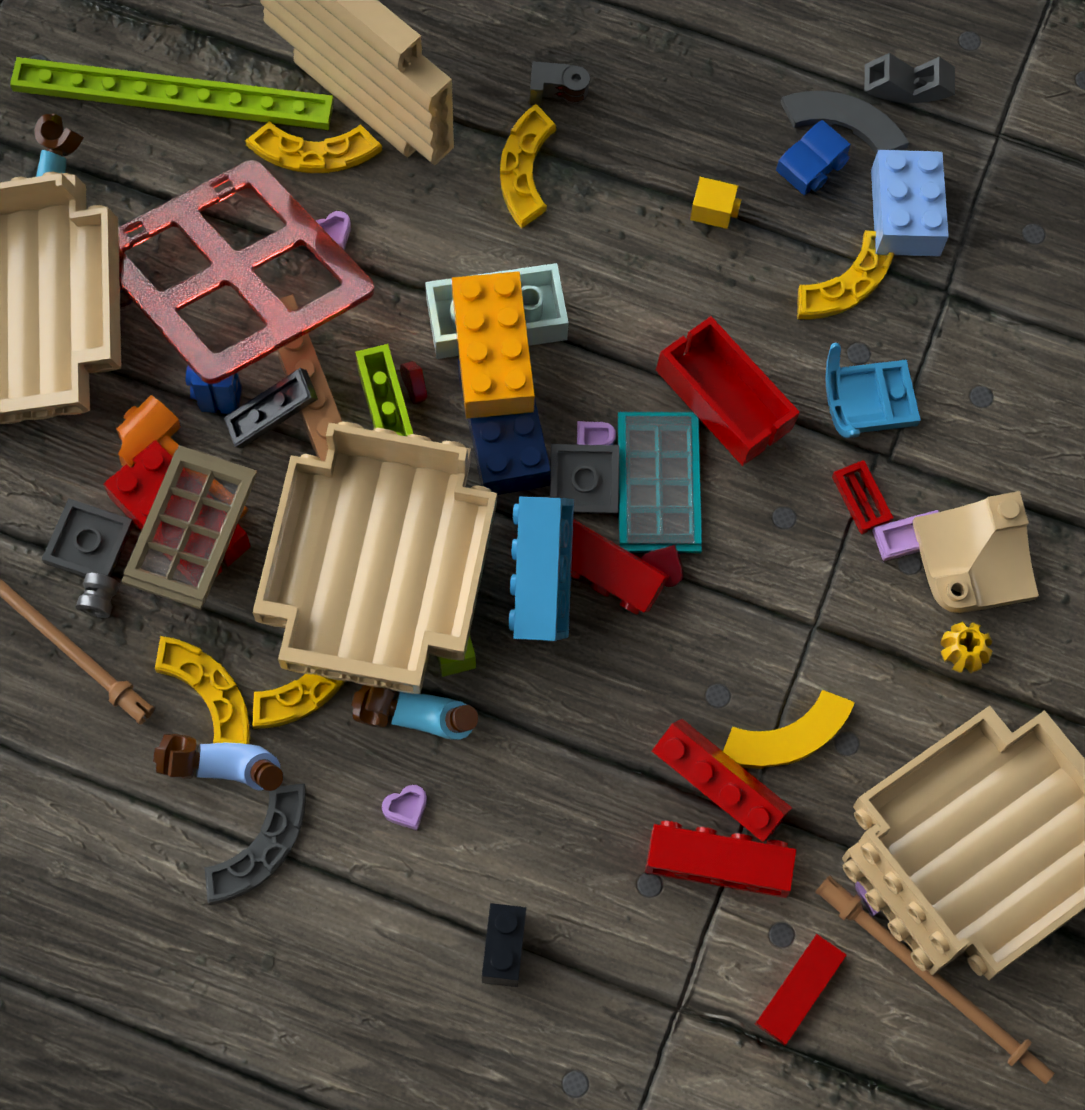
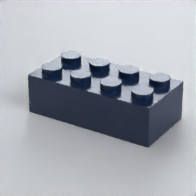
M458 359V377L463 396L460 361ZM535 397L534 412L467 419L481 486L489 488L492 492L497 493V495L550 486L551 470Z

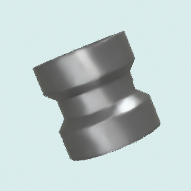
M87 573L83 582L85 587L84 594L79 596L76 608L91 616L108 618L113 607L111 599L112 596L117 594L119 582L103 574Z

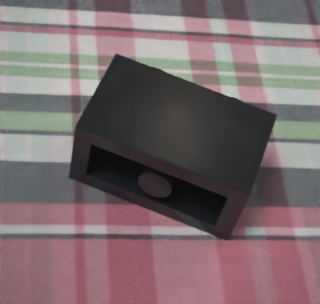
M490 903L482 983L518 987L527 907Z

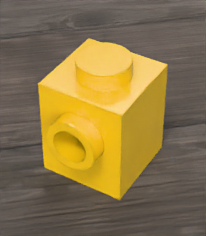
M700 177L690 220L728 229L730 218H737L742 199L736 198L738 185Z

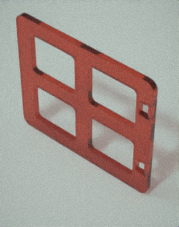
M245 161L118 227L119 280L121 288L200 379L208 384H216L367 301L374 295L372 279L268 170L257 161ZM226 182L230 183L229 187L218 193L214 190ZM250 188L286 226L240 251H235L200 212L243 189ZM140 227L144 228L143 232L131 238L127 235ZM171 227H177L209 261L211 266L161 292L156 290L124 252ZM303 245L317 257L342 285L300 309L290 311L253 271L288 251ZM224 286H231L266 324V327L220 353H212L177 312Z

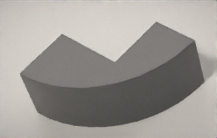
M888 53L865 64L864 92L876 98L900 103H923L941 100L955 95V67L944 59L937 57L913 68L896 56Z

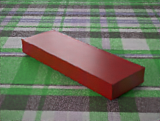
M816 934L755 1025L785 1046L847 954Z

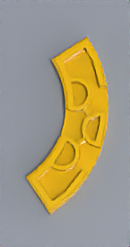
M537 104L528 109L513 126L501 156L500 181L503 197L509 212L521 229L547 211V205L541 199L535 187L532 170L536 154L546 139L556 131V125Z
M269 121L245 140L246 146L264 160L288 170L304 173L341 171L362 164L382 151V145L361 124L345 134L326 138L321 142L304 141L301 137L288 134Z
M865 230L861 251L857 259L840 277H835L818 284L799 285L797 319H818L839 314L859 304L877 288L890 267L894 253L889 252L888 255L876 254V231Z
M160 636L155 671L156 673L166 674L182 680L202 697L210 710L213 721V743L250 744L248 712L243 697L230 674L220 663L216 662L200 648L175 638Z
M304 674L297 681L294 680L282 687L254 692L253 729L282 726L308 716L328 702L339 691L345 681L314 674Z
M822 690L812 708L803 717L788 726L770 731H748L732 726L723 752L744 768L763 769L764 767L795 763L812 755L833 739L849 717L855 702Z

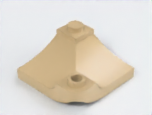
M1020 491L990 496L972 504L915 517L912 520L931 592L936 602L945 610L954 613L971 612L1031 601L1039 597L1029 551L1027 534L1029 522ZM951 588L957 592H960L961 596H955L952 593Z

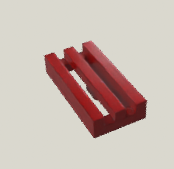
M864 460L833 472L832 478L861 535L876 526L892 522L893 516ZM854 472H859L880 517L876 518ZM844 476L847 477V479H848V481H849V483H850V485H851V487H852V489H853V491H854V493H855V495H856V497H857V499H858V501H859V503H860V505H861V507H862V509H863V511H864V513H865V515H866V517H867V519H868L867 522H866V520L864 519V517H863V515H862V513H861V511H860V509H859V507H858V505H857V503H856V501H855V499H854V497H853V495H852V493H851V491H850V489H849V487H848V485H847V483H846V481H845V479H844Z

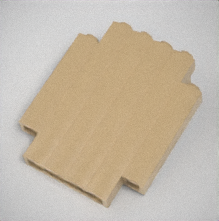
M260 0L262 6H264V22L294 47L295 64L408 158L417 150L432 164L436 165L454 148L452 79L422 55L421 35L379 0Z
M46 172L39 177H14L11 181L0 182V424H12L24 420L47 419L57 415H77L90 411L89 373L109 372L121 368L118 217L108 206L93 205L86 210V185L75 174Z
M350 422L329 423L326 432L328 452L325 461H321L320 458L309 454H303L301 457L291 455L253 608L255 621L285 628L278 657L282 669L297 673L319 675L334 680L352 681L366 686L388 688L403 693L421 694L429 654L452 660L465 659L497 506V493L483 486L465 487L471 462V448H466L465 445L459 442H433L426 436L410 434L407 437L400 436L389 429L374 428L373 430H368L359 424Z
M988 706L858 797L853 806L856 821L867 831L864 832L859 842L849 848L842 857L845 863L843 864V870L852 882L856 883L858 881L867 892L865 898L869 905L876 912L881 910L890 921L888 923L890 932L898 941L904 940L913 951L911 952V958L922 971L927 970L931 975H934L966 951L969 955L967 961L972 970L977 975H984L988 980H991L1085 910V758L1045 710L1012 733L992 707Z

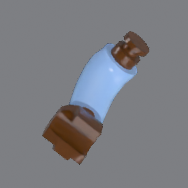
M164 734L159 747H156L154 750L153 762L156 763V772L169 775L170 777L191 779L193 778L194 769H196V777L234 780L245 783L252 789L266 791L276 790L283 781V772L280 769L278 759L272 753L257 745L244 743L200 744L199 750L196 752L197 743L195 738L180 734Z

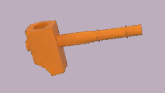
M150 395L138 408L136 406L131 407L123 417L125 421L116 429L122 441V446L118 453L122 466L128 464L132 468L134 466L132 459L154 440L172 457L178 449L179 444L171 436L181 428L179 419L162 402ZM184 468L198 483L204 486L208 475ZM215 478L213 479L209 492L220 502L231 505L235 494L230 493ZM246 506L244 507L240 518H242L247 513L248 508Z

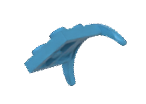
M839 343L831 345L826 363V393L833 424L842 437L855 438L859 437L862 432L918 426L921 419L907 360L840 367L841 346Z

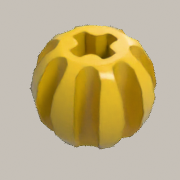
M963 622L951 626V632L947 631L944 633L941 645L945 649L941 651V656L944 662H953L952 670L961 673L964 668H967L969 673H973L982 669V663H989L992 650L988 646L992 644V639L989 633L983 634L979 631L981 625L972 622L969 627H966Z

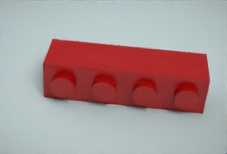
M573 519L571 576L579 579L582 575L592 581L590 587L606 597L612 593L622 599L620 605L634 614L638 615L639 611L649 612L670 576Z
M683 719L672 723L652 749L655 755L762 842L773 834L792 809L789 804Z
M661 821L660 825L654 824L651 831L645 873L787 898L791 891L796 849L788 848V843L780 840H767V843L752 841L753 837L746 834L734 833L731 834V837L717 835V831L711 828L697 827L696 831L682 829V825L677 822Z

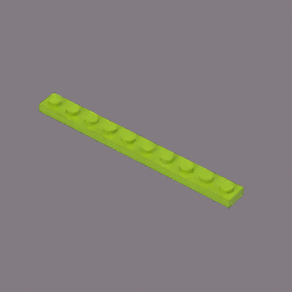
M16 57L10 83L14 92L267 123L270 121L275 124L329 130L334 104L333 95Z

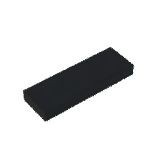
M297 369L224 418L235 447L244 448L318 400L306 369Z

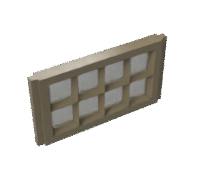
M179 445L123 573L122 584L202 610L254 485L257 470Z

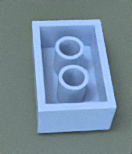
M878 150L871 169L876 254L888 255L889 252H893L894 255L941 256L949 237L943 153L938 151Z

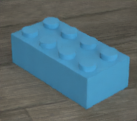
M519 496V504H514L513 523L518 525L517 539H513L511 549L512 559L517 560L516 574H512L510 580V593L515 595V609H511L509 613V629L514 631L513 639L557 641L569 637L574 499Z

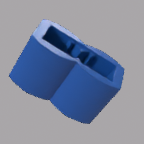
M821 120L801 140L784 153L778 160L776 171L803 195H806L811 190L816 192L827 181L828 177L826 175L833 169L839 171L850 158L848 152L851 144L824 120Z

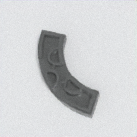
M805 91L781 97L780 103L793 128L815 125L819 121L824 120L830 126L838 124L851 129L853 134L865 141L875 154H877L878 150H904L908 148L909 141L904 133L886 114L856 97L831 91Z
M305 783L280 786L276 790L269 791L267 814L260 833L246 850H242L239 854L223 863L204 867L209 905L223 903L250 892L273 875L282 865L296 843L302 827L306 805Z

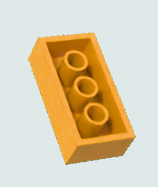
M520 272L452 277V297L466 419L534 412L535 395Z

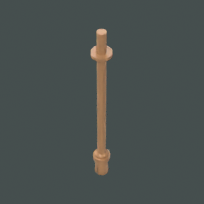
M0 578V597L109 692V702L114 707L119 705L139 725L146 722L143 718L144 716L147 719L150 718L155 707L133 690L134 686L129 681H117Z
M831 875L824 880L815 893L840 913L838 916L843 921L848 919L857 922L1011 1055L1007 1062L1010 1066L1019 1061L1044 1084L1053 1077L1055 1073L1027 1050L1032 1043L1029 1039L1024 1040L1020 1044L940 974L935 973L931 975L927 970H920L911 958V952L913 951L901 941H898L891 932L863 909L860 896L857 894L853 896L836 882Z

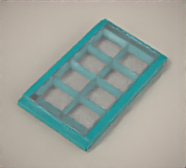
M618 412L619 546L630 553H648L672 545L677 546L678 553H701L699 418L694 412Z

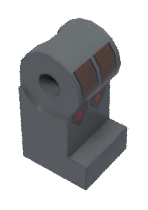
M532 61L529 104L542 105V97L564 99L573 104L584 101L589 90V73L580 66Z

